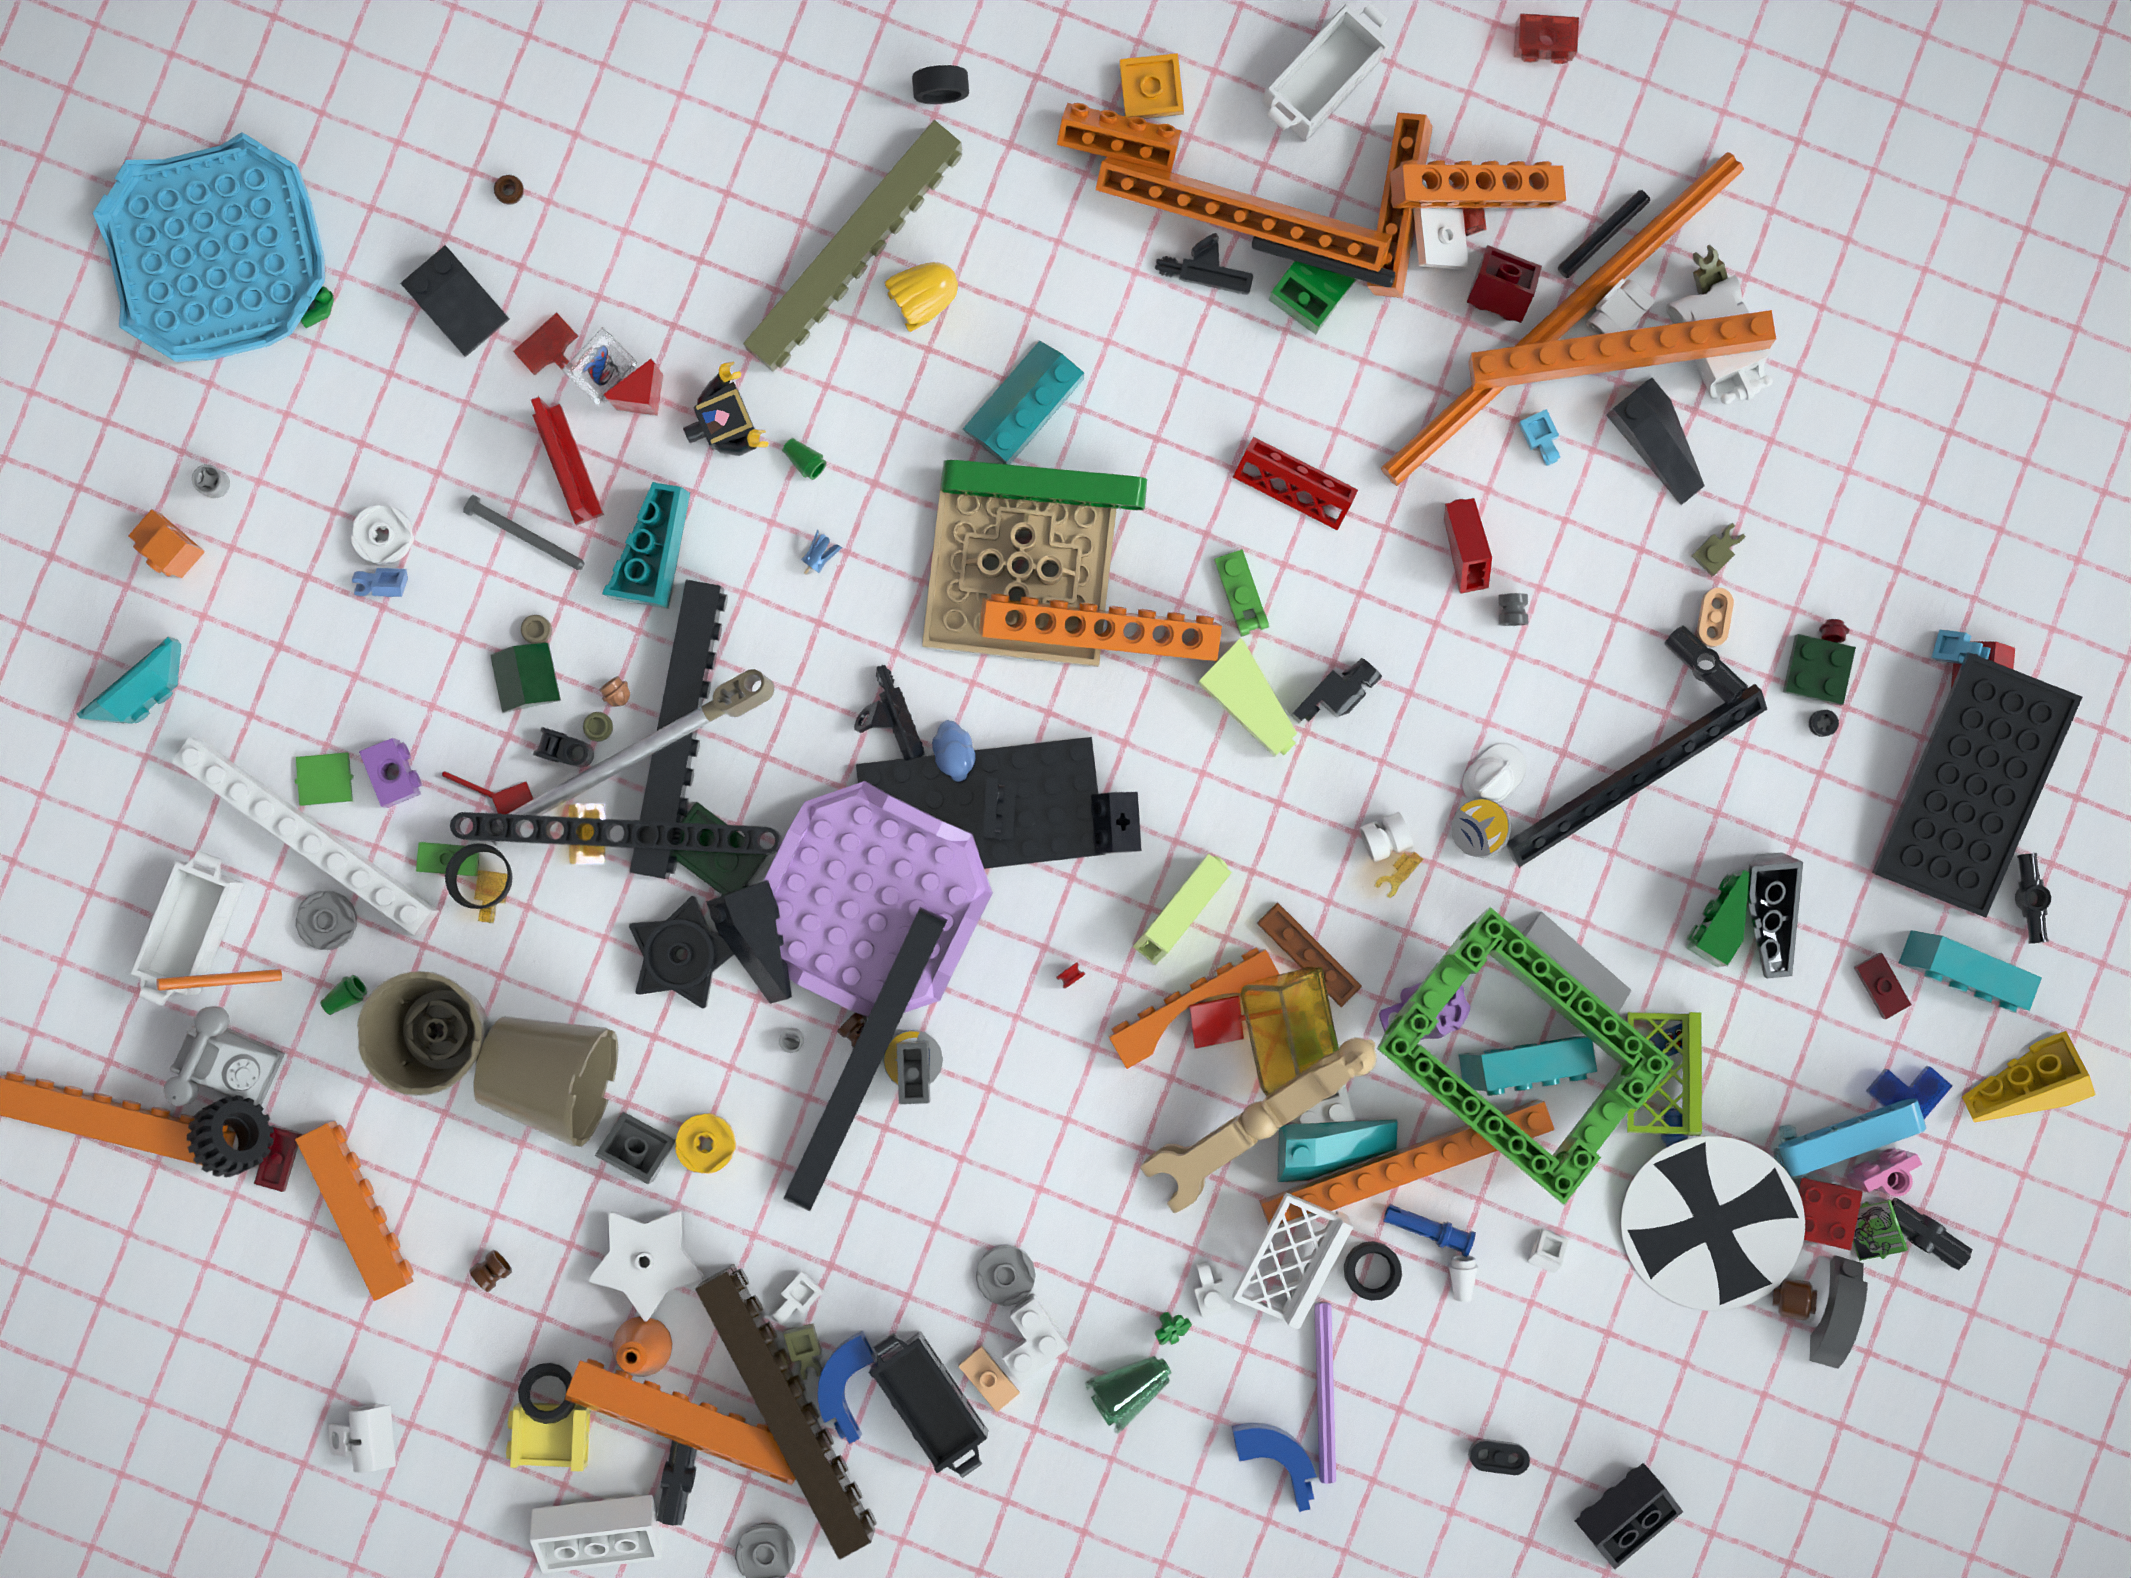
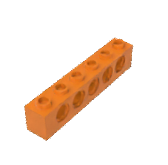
M1409 160L1401 162L1398 168L1390 172L1393 208H1553L1566 201L1563 166L1552 165L1550 161L1537 162L1534 165H1525L1524 161L1510 162L1507 165H1499L1498 161H1487L1481 163V165H1472V161H1459L1454 163V165H1446L1445 161L1438 160L1429 162L1427 165H1419L1418 161ZM1422 179L1427 183V188L1423 185ZM1449 179L1453 182L1454 188L1450 185ZM1476 179L1479 181L1481 188L1476 184ZM1502 179L1506 182L1507 188L1504 186Z

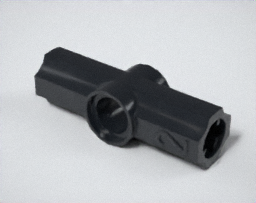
M1684 625L1672 632L1665 641V646L1692 670L1694 677L1708 685L1728 705L1740 698L1748 688V685L1720 660L1715 650L1707 648ZM1707 660L1712 662L1714 666L1709 670H1704L1698 664L1701 661Z
M1894 1198L1891 1201L1901 1232L1907 1236L1908 1241L1928 1254H1934L1941 1261H1944L1958 1271L1968 1263L1973 1249L1946 1232L1947 1229L1925 1214L1921 1215L1902 1200Z
M672 1440L669 1460L665 1463L661 1479V1488L663 1490L656 1521L671 1526H682L688 1495L692 1492L696 1475V1466L694 1465L697 1449Z

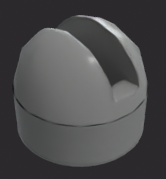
M787 1028L779 1037L780 1047L788 1053L799 1051L804 1043V1036L797 1028ZM786 1034L799 1038V1041L786 1037Z

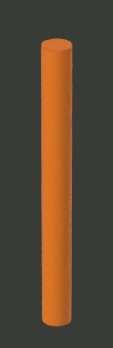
M281 969L158 978L156 985L157 990L161 991L282 981Z

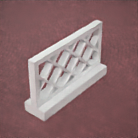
M1286 1192L1232 1295L1233 1299L1287 1321L1288 1326L1299 1330L1353 1229L1348 1215L1336 1211V1213ZM1289 1204L1300 1207L1304 1216L1287 1222L1284 1214ZM1321 1216L1329 1219L1325 1229L1313 1233L1310 1220ZM1306 1222L1310 1234L1293 1240L1289 1228ZM1286 1230L1290 1242L1273 1248L1271 1242L1273 1235ZM1313 1241L1315 1247L1313 1253L1300 1258L1296 1247ZM1293 1248L1296 1260L1280 1266L1276 1254ZM1273 1256L1276 1268L1260 1273L1257 1267L1260 1260ZM1299 1267L1301 1271L1299 1279L1286 1284L1283 1272ZM1279 1274L1283 1286L1266 1292L1262 1280ZM1259 1281L1263 1291L1262 1294L1253 1297L1243 1294L1247 1285ZM1286 1292L1288 1300L1283 1310L1271 1306L1269 1298Z

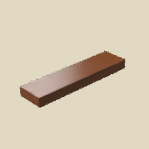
M1278 902L1256 923L1341 1008L1362 987Z

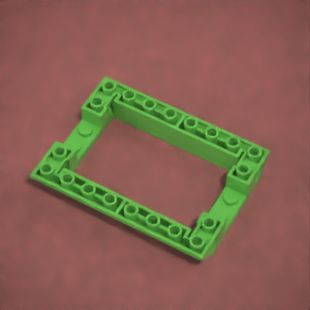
M1491 907L1483 912L1459 935L1390 1022L1377 1048L1562 1205L1567 1203L1601 1159V1156L1596 1152L1630 1109L1638 1110L1675 1063ZM1488 954L1621 1065L1617 1073L1553 1155L1423 1046L1417 1045L1422 1037L1429 1035L1439 1022L1436 1019L1437 1015L1470 974H1477L1488 960L1486 956Z

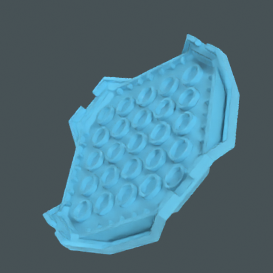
M243 132L220 146L171 158L126 160L114 179L117 181L109 194L103 195L93 211L94 218L108 248L120 300L119 328L175 362L214 360L271 346L291 335L325 282L324 253L312 202L299 168L291 161L269 150Z

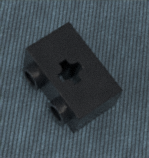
M1109 792L1091 795L1095 854L1142 851L1138 792Z

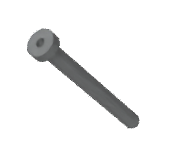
M472 495L465 504L463 513L469 516L473 514L480 516L576 570H582L585 563L581 558L480 504L479 497Z

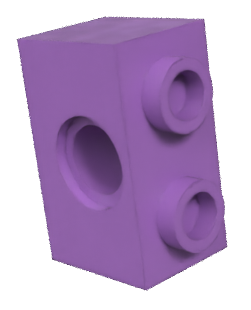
M391 738L359 751L381 807L389 808L421 795L418 787L422 786L416 770H411L408 759H411V755L404 742L401 743L400 740ZM392 764H396L399 768V774L394 780H390L387 776V770Z

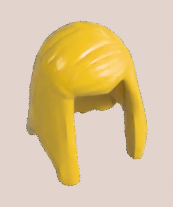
M930 262L912 267L891 276L884 282L886 288L889 289L887 293L889 299H894L898 307L901 308V313L907 322L905 327L909 332L934 319L954 300L958 290L955 272L949 266L939 262Z

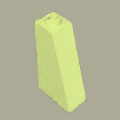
M1239 638L1198 681V684L1274 757L1279 752L1285 755L1296 744L1292 738L1297 732L1247 645Z
M1208 854L1132 947L1154 965L1163 959L1232 872L1227 869V864L1221 858Z

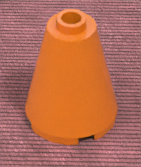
M641 1316L627 1320L617 1329L612 1342V1352L616 1363L623 1371L633 1376L646 1377L659 1372L667 1364L671 1356L673 1343L670 1332L662 1322L653 1318L644 1321Z

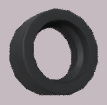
M936 65L919 69L912 75L913 96L917 102L924 104H947L963 100L969 95L968 71L963 67Z
M1375 1241L1363 1242L1355 1246L1346 1256L1343 1267L1344 1277L1350 1289L1359 1297L1370 1301L1383 1300L1392 1295L1399 1287L1402 1278L1401 1262L1397 1255L1385 1244ZM1376 1253L1387 1259L1391 1273L1388 1281L1383 1286L1370 1289L1359 1283L1356 1278L1355 1268L1361 1257L1366 1254Z
M554 1363L538 1364L529 1369L522 1377L518 1388L519 1402L526 1415L534 1421L543 1424L557 1423L571 1413L575 1403L564 1399L563 1403L554 1410H539L530 1399V1391L532 1385L543 1376H554L564 1383L567 1393L572 1376L561 1365Z

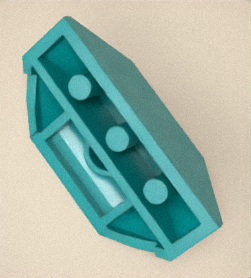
M167 637L85 708L80 710L77 716L80 719L127 724L143 721L150 714L148 710L156 703L161 704L168 700L173 694L172 690L178 686L181 643L179 640Z

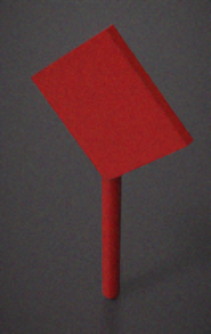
M446 771L442 772L443 777L492 798L498 814H508L533 800L527 781L494 793Z

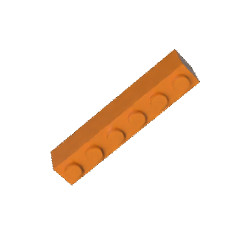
M1397 112L1376 230L1392 235L1383 268L1395 271V280L1391 288L1367 282V287L1373 295L1403 298L1415 221L1413 208H1393L1390 172L1398 168L1401 162L1416 160L1419 165H1426L1433 126L1425 114Z
M332 1121L296 1138L299 1149L374 1302L414 1282L412 1279L414 1275L412 1266L407 1259L403 1260L398 1250L400 1242L395 1233H390L385 1223L387 1216L384 1209L380 1205L377 1206L372 1197L374 1189L367 1178L364 1179L359 1170L361 1163L354 1151L350 1152L347 1146L348 1136L344 1128L340 1124L337 1125L336 1121Z

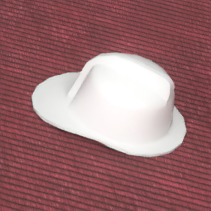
M1504 743L1494 745L1486 750L1464 774L1462 786L1468 800L1486 798L1497 803L1502 802L1520 785L1525 777L1527 765L1521 751L1513 745Z

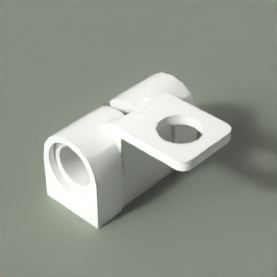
M1622 278L1597 304V311L1586 321L1587 327L1594 335L1628 331L1656 300L1633 280L1628 279L1625 281Z
M376 1403L348 1410L349 1425H328L330 1453L342 1457H352L353 1472H371L396 1466L390 1405ZM336 1433L339 1437V1447L336 1443Z

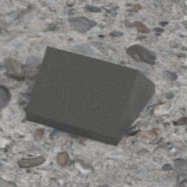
M623 1112L595 1156L640 1181L650 1184L656 1179L676 1140Z

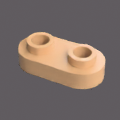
M1714 588L1705 593L1702 598L1696 634L1697 638L1706 647L1719 646L1728 638L1734 600L1731 593L1724 588ZM1713 599L1720 601L1719 609H1715L1712 606ZM1709 627L1713 628L1716 632L1714 638H1710L1707 635Z

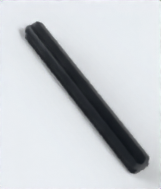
M1256 236L1252 240V248L1254 250L1386 288H1391L1395 280V271L1383 267L1377 272Z

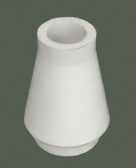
M1456 1255L1451 1257V1263L1448 1264L1454 1300L1468 1302L1472 1300V1292L1478 1270V1265L1475 1264L1476 1259L1473 1256L1468 1255V1257Z

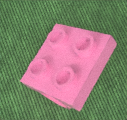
M1893 1147L1879 1154L1880 1159L1872 1163L1865 1161L1852 1168L1854 1172L1846 1176L1851 1187L1866 1192L1877 1190L1899 1197L1907 1194L1912 1187L1913 1181L1910 1171L1923 1164L1916 1153L1901 1149L1896 1150Z

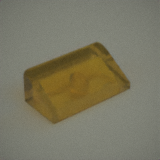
M604 804L569 805V817L605 819ZM585 824L580 830V836L585 841L591 839L594 834V829L590 824ZM569 845L570 864L606 863L605 847Z

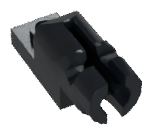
M1363 658L1341 673L1344 675L1343 677L1332 670L1290 716L1298 723L1304 718L1309 722L1320 710L1317 706L1318 703H1321L1336 718L1349 714L1366 696V692L1362 689L1361 684L1372 688L1382 678V675Z

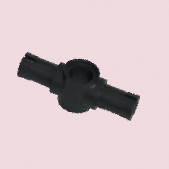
M2037 853L2017 855L2021 881L2018 882L2019 889L2015 893V903L2022 910L2023 917H2026L2029 944L2049 942L2045 915H2048L2047 908L2051 903L2052 896L2050 891L2044 887L2043 879H2040ZM2031 891H2034L2038 897L2034 906L2028 900Z

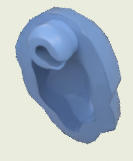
M946 720L940 724L937 734L932 741V748L936 757L935 762L942 772L951 776L954 781L961 782L966 779L967 773L975 763V752L969 733L963 730L955 721Z

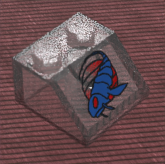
M602 327L562 369V372L598 406L601 402L606 403L608 401L603 394L635 371V366L638 362Z

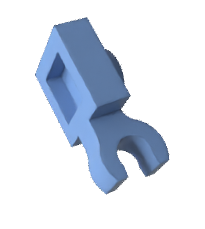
M377 568L375 573L357 571L354 572L352 577V583H361L356 585L354 594L358 596H366L372 591V596L402 597L408 580L407 569Z

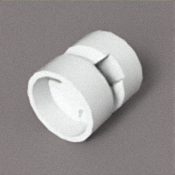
M1400 812L1384 817L1381 824L1374 821L1360 827L1363 842L1373 862L1389 857L1391 851L1400 853L1413 848L1410 832Z

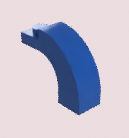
M863 1330L845 1340L834 1350L823 1368L818 1384V1405L824 1423L836 1418L837 1421L834 1423L835 1429L841 1439L846 1437L849 1444L860 1439L862 1432L846 1403V1382L855 1372L875 1362L876 1355Z
M1246 1423L1231 1426L1239 1462L1255 1458H1271L1280 1462L1290 1473L1298 1511L1311 1510L1309 1500L1314 1499L1311 1481L1305 1482V1479L1315 1478L1316 1473L1302 1445L1288 1432L1273 1425Z

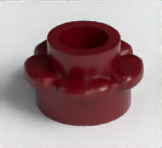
M1828 619L1819 628V631L1822 633V640L1836 643L1844 642L1846 634L1850 631L1844 625V621L1840 619Z

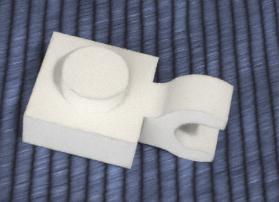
M1208 1261L1197 1264L1202 1285L1193 1288L1202 1318L1230 1311L1231 1308L1223 1280L1213 1281Z
M801 1271L781 1293L787 1301L776 1311L773 1317L782 1324L795 1309L804 1314L824 1290Z

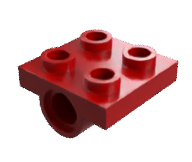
M1801 1177L1798 1192L1805 1215L1804 1240L1851 1251L1863 1191Z

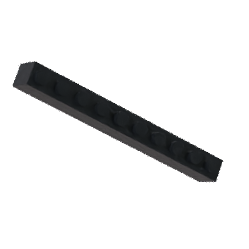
M687 579L685 581L657 731L701 707L703 699L709 698L711 682L707 681L709 669L714 670L717 653L713 652L715 640H720L722 623H718L720 611L725 612L728 601V594H724L725 589L722 586ZM698 729L652 754L639 821L680 823L681 815L686 816L689 798H685L687 786H692L694 769L690 768L692 757H697L700 747V740L696 739ZM651 827L642 829L640 833L642 842L646 844L654 839V831ZM676 828L671 832L670 840L674 845L681 843L683 830ZM634 848L630 873L669 879L670 874H675L678 857L672 856L674 850Z

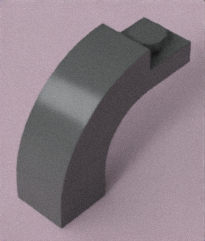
M1836 1255L1830 1261L1828 1301L1820 1323L1810 1335L1809 1361L1839 1369L1848 1357L1858 1335L1865 1310L1868 1282L1863 1281L1864 1263Z

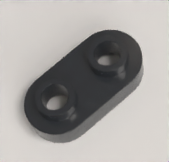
M1479 1439L1472 1443L1468 1451L1469 1460L1472 1465L1484 1472L1520 1475L1528 1469L1530 1464L1528 1452L1517 1443ZM1482 1449L1488 1450V1456L1484 1459L1478 1457V1453ZM1512 1453L1518 1454V1459L1514 1463L1508 1462V1457Z

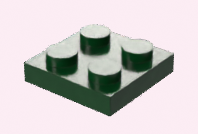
M1801 634L1795 635L1783 693L1840 706L1844 705L1856 647Z

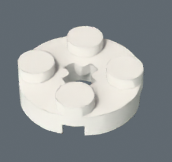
M370 506L361 511L353 523V536L351 535L356 552L365 560L378 565L392 564L399 561L406 555L414 541L412 527L408 518L402 512L390 506ZM378 528L389 530L388 539L385 542L382 540L376 541L375 538L378 536L376 530Z

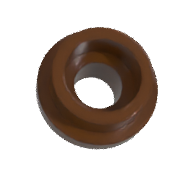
M504 175L496 181L494 194L501 203L513 205L523 197L524 186L516 176ZM513 186L514 192L511 195H506L505 189Z

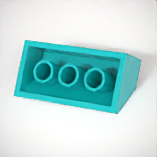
M1039 340L966 424L963 430L1002 464L1010 465L1082 383L1084 372L1061 352Z

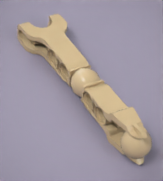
M1357 1037L1346 1040L1339 1050L1321 1058L1317 1063L1266 1096L1263 1101L1249 1104L1244 1109V1112L1193 1145L1183 1147L1178 1144H1166L1149 1156L1140 1169L1147 1177H1152L1161 1172L1173 1176L1177 1181L1178 1190L1173 1193L1167 1205L1173 1213L1183 1210L1197 1200L1205 1186V1177L1255 1145L1258 1139L1262 1140L1273 1136L1278 1128L1291 1122L1324 1099L1333 1096L1352 1077L1369 1073L1377 1061L1374 1041Z

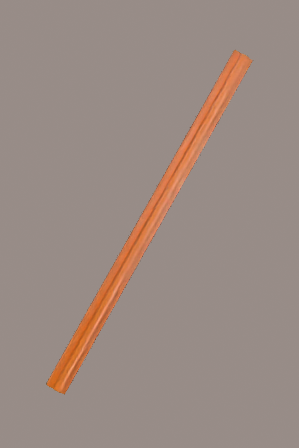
M1725 153L1515 346L1557 341L1596 306L1622 278L1625 279L1732 182L1744 170L1742 163L1737 161L1732 153ZM1471 385L1381 467L1384 475L1394 485L1398 486L1507 386L1473 391Z

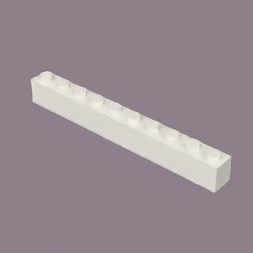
M188 737L171 760L412 935H422L439 912L428 902L201 739Z

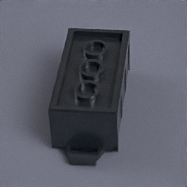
M920 1331L906 1342L897 1338L892 1333L875 1345L873 1348L877 1353V1362L871 1365L869 1374L875 1378L893 1408L896 1409L911 1431L914 1439L926 1453L936 1473L938 1474L948 1467L964 1478L981 1466L983 1463L979 1458L978 1445L988 1439L989 1430L923 1333ZM899 1343L901 1344L899 1347H897L889 1354L881 1358V1356L887 1353L889 1350L897 1346ZM973 1450L975 1455L956 1468L953 1463Z

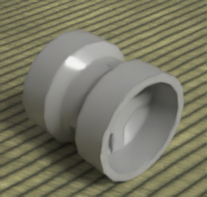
M201 465L192 474L193 487L211 498L224 496L230 488L228 475L212 465Z

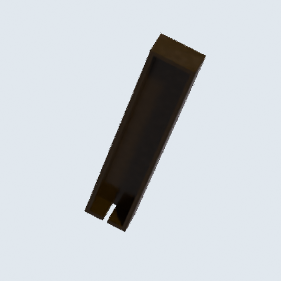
M735 1264L702 1281L695 1290L838 1560H841L872 1542L875 1532L874 1526L877 1525L876 1519L869 1508L864 1509L860 1501L863 1496L855 1481L851 1483L845 1473L848 1471L845 1460L841 1455L836 1456L831 1445L834 1444L833 1438L827 1428L822 1430L817 1420L820 1418V1414L812 1401L807 1402L803 1394L806 1391L803 1381L798 1374L794 1376L790 1370L791 1359L784 1348L779 1349L775 1341L777 1333L770 1321L765 1323L760 1313L763 1311L761 1302L756 1295L751 1296L746 1285L749 1284L745 1272L742 1268L737 1270Z

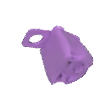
M1422 982L1410 988H1404L1400 994L1401 1003L1379 1012L1384 1032L1389 1025V1015L1392 1012L1398 1013ZM1462 985L1437 1015L1436 1019L1439 1020L1437 1025L1429 1035H1424L1421 1040L1440 1039L1450 1032L1459 1030L1463 1026L1469 1015L1470 1005L1465 998Z

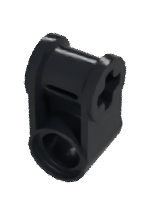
M541 727L540 731L543 734L538 750L533 752L534 756L579 768L587 767L592 763L594 750L590 744L569 737L567 734ZM582 746L584 749L583 758L579 761H574L572 751L575 747Z

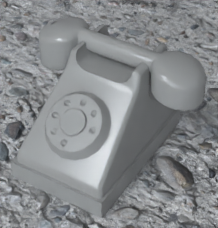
M205 1007L196 1015L195 1026L186 1031L187 1035L175 1062L170 1067V1071L179 1076L167 1080L164 1085V1096L169 1103L175 1106L191 1104L198 1097V1083L227 1096L234 1097L240 1095L243 1096V1100L251 1098L254 1100V1106L258 1104L262 1106L285 1053L229 1029V1015L222 1007Z

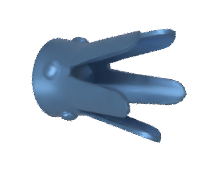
M818 529L809 551L801 559L809 565L804 574H807L811 568L820 573L826 562L842 549L840 545L836 544L823 555L830 539L825 534H822L816 542L819 534Z

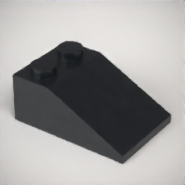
M446 245L400 283L465 357L510 320Z

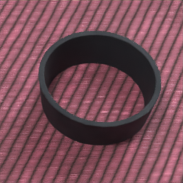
M482 843L470 844L458 850L450 859L445 872V883L451 897L460 905L471 909L489 908L500 903L509 893L513 880L511 867L504 855L495 847ZM479 852H489L499 856L507 868V882L504 890L494 901L486 905L470 903L461 895L457 886V873L461 864L469 856Z

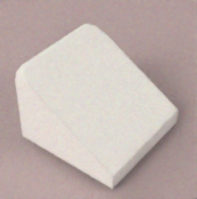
M1540 1229L1529 1255L1528 1263L1551 1273H1556L1563 1264L1569 1240Z

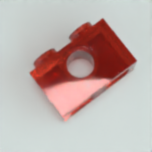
M1520 13L1515 23L1514 58H1521L1524 62H1537L1539 59L1551 60L1554 64H1566L1572 61L1578 49L1579 17ZM1543 35L1548 36L1553 44L1545 45L1540 41L1539 37Z

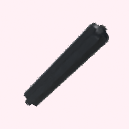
M1643 190L1636 192L1558 266L1557 269L1560 274L1565 278H1569L1637 215L1651 200L1646 192Z

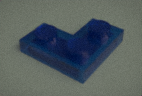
M1926 1066L1909 1087L1890 1070L1884 1069L1868 1087L1866 1092L1883 1107L1906 1099H1917L1925 1120L1953 1085L1931 1066Z

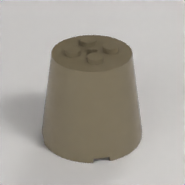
M425 971L403 973L382 983L366 1000L357 1026H359V1045L357 1046L365 1067L382 1085L406 1095H429L453 1086L470 1070L477 1060L488 1034V1020L485 1010L477 998L453 980L440 974ZM442 1024L444 1026L442 1030L444 1035L437 1036L436 1033L439 1029L436 1025Z
M507 1016L501 1017L494 1023L487 1034L477 1058L473 1084L475 1100L484 1107L568 1145L581 1147L594 1134L609 1099L604 1098L608 1080L613 1082L615 1080L618 1063L617 1035L615 1031L603 1027Z

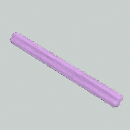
M1319 1302L1315 1304L1319 1479L1321 1483L1330 1484L1336 1482L1332 1309L1330 1303Z

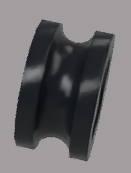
M1820 710L1810 716L1808 721L1809 729L1816 736L1826 737L1836 732L1839 726V719L1833 711ZM1821 715L1825 716L1824 719L1830 720V725L1826 726V731H1822L1823 727L1818 728L1817 722L1821 720Z

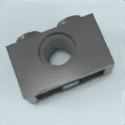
M929 1041L898 1042L899 1105L930 1103Z

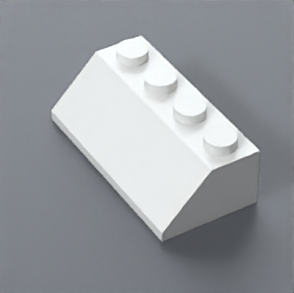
M635 1495L620 1499L607 1498L603 1501L575 1502L560 1506L547 1505L543 1508L532 1509L530 1542L542 1573L662 1559L659 1521H656L658 1511L652 1495Z

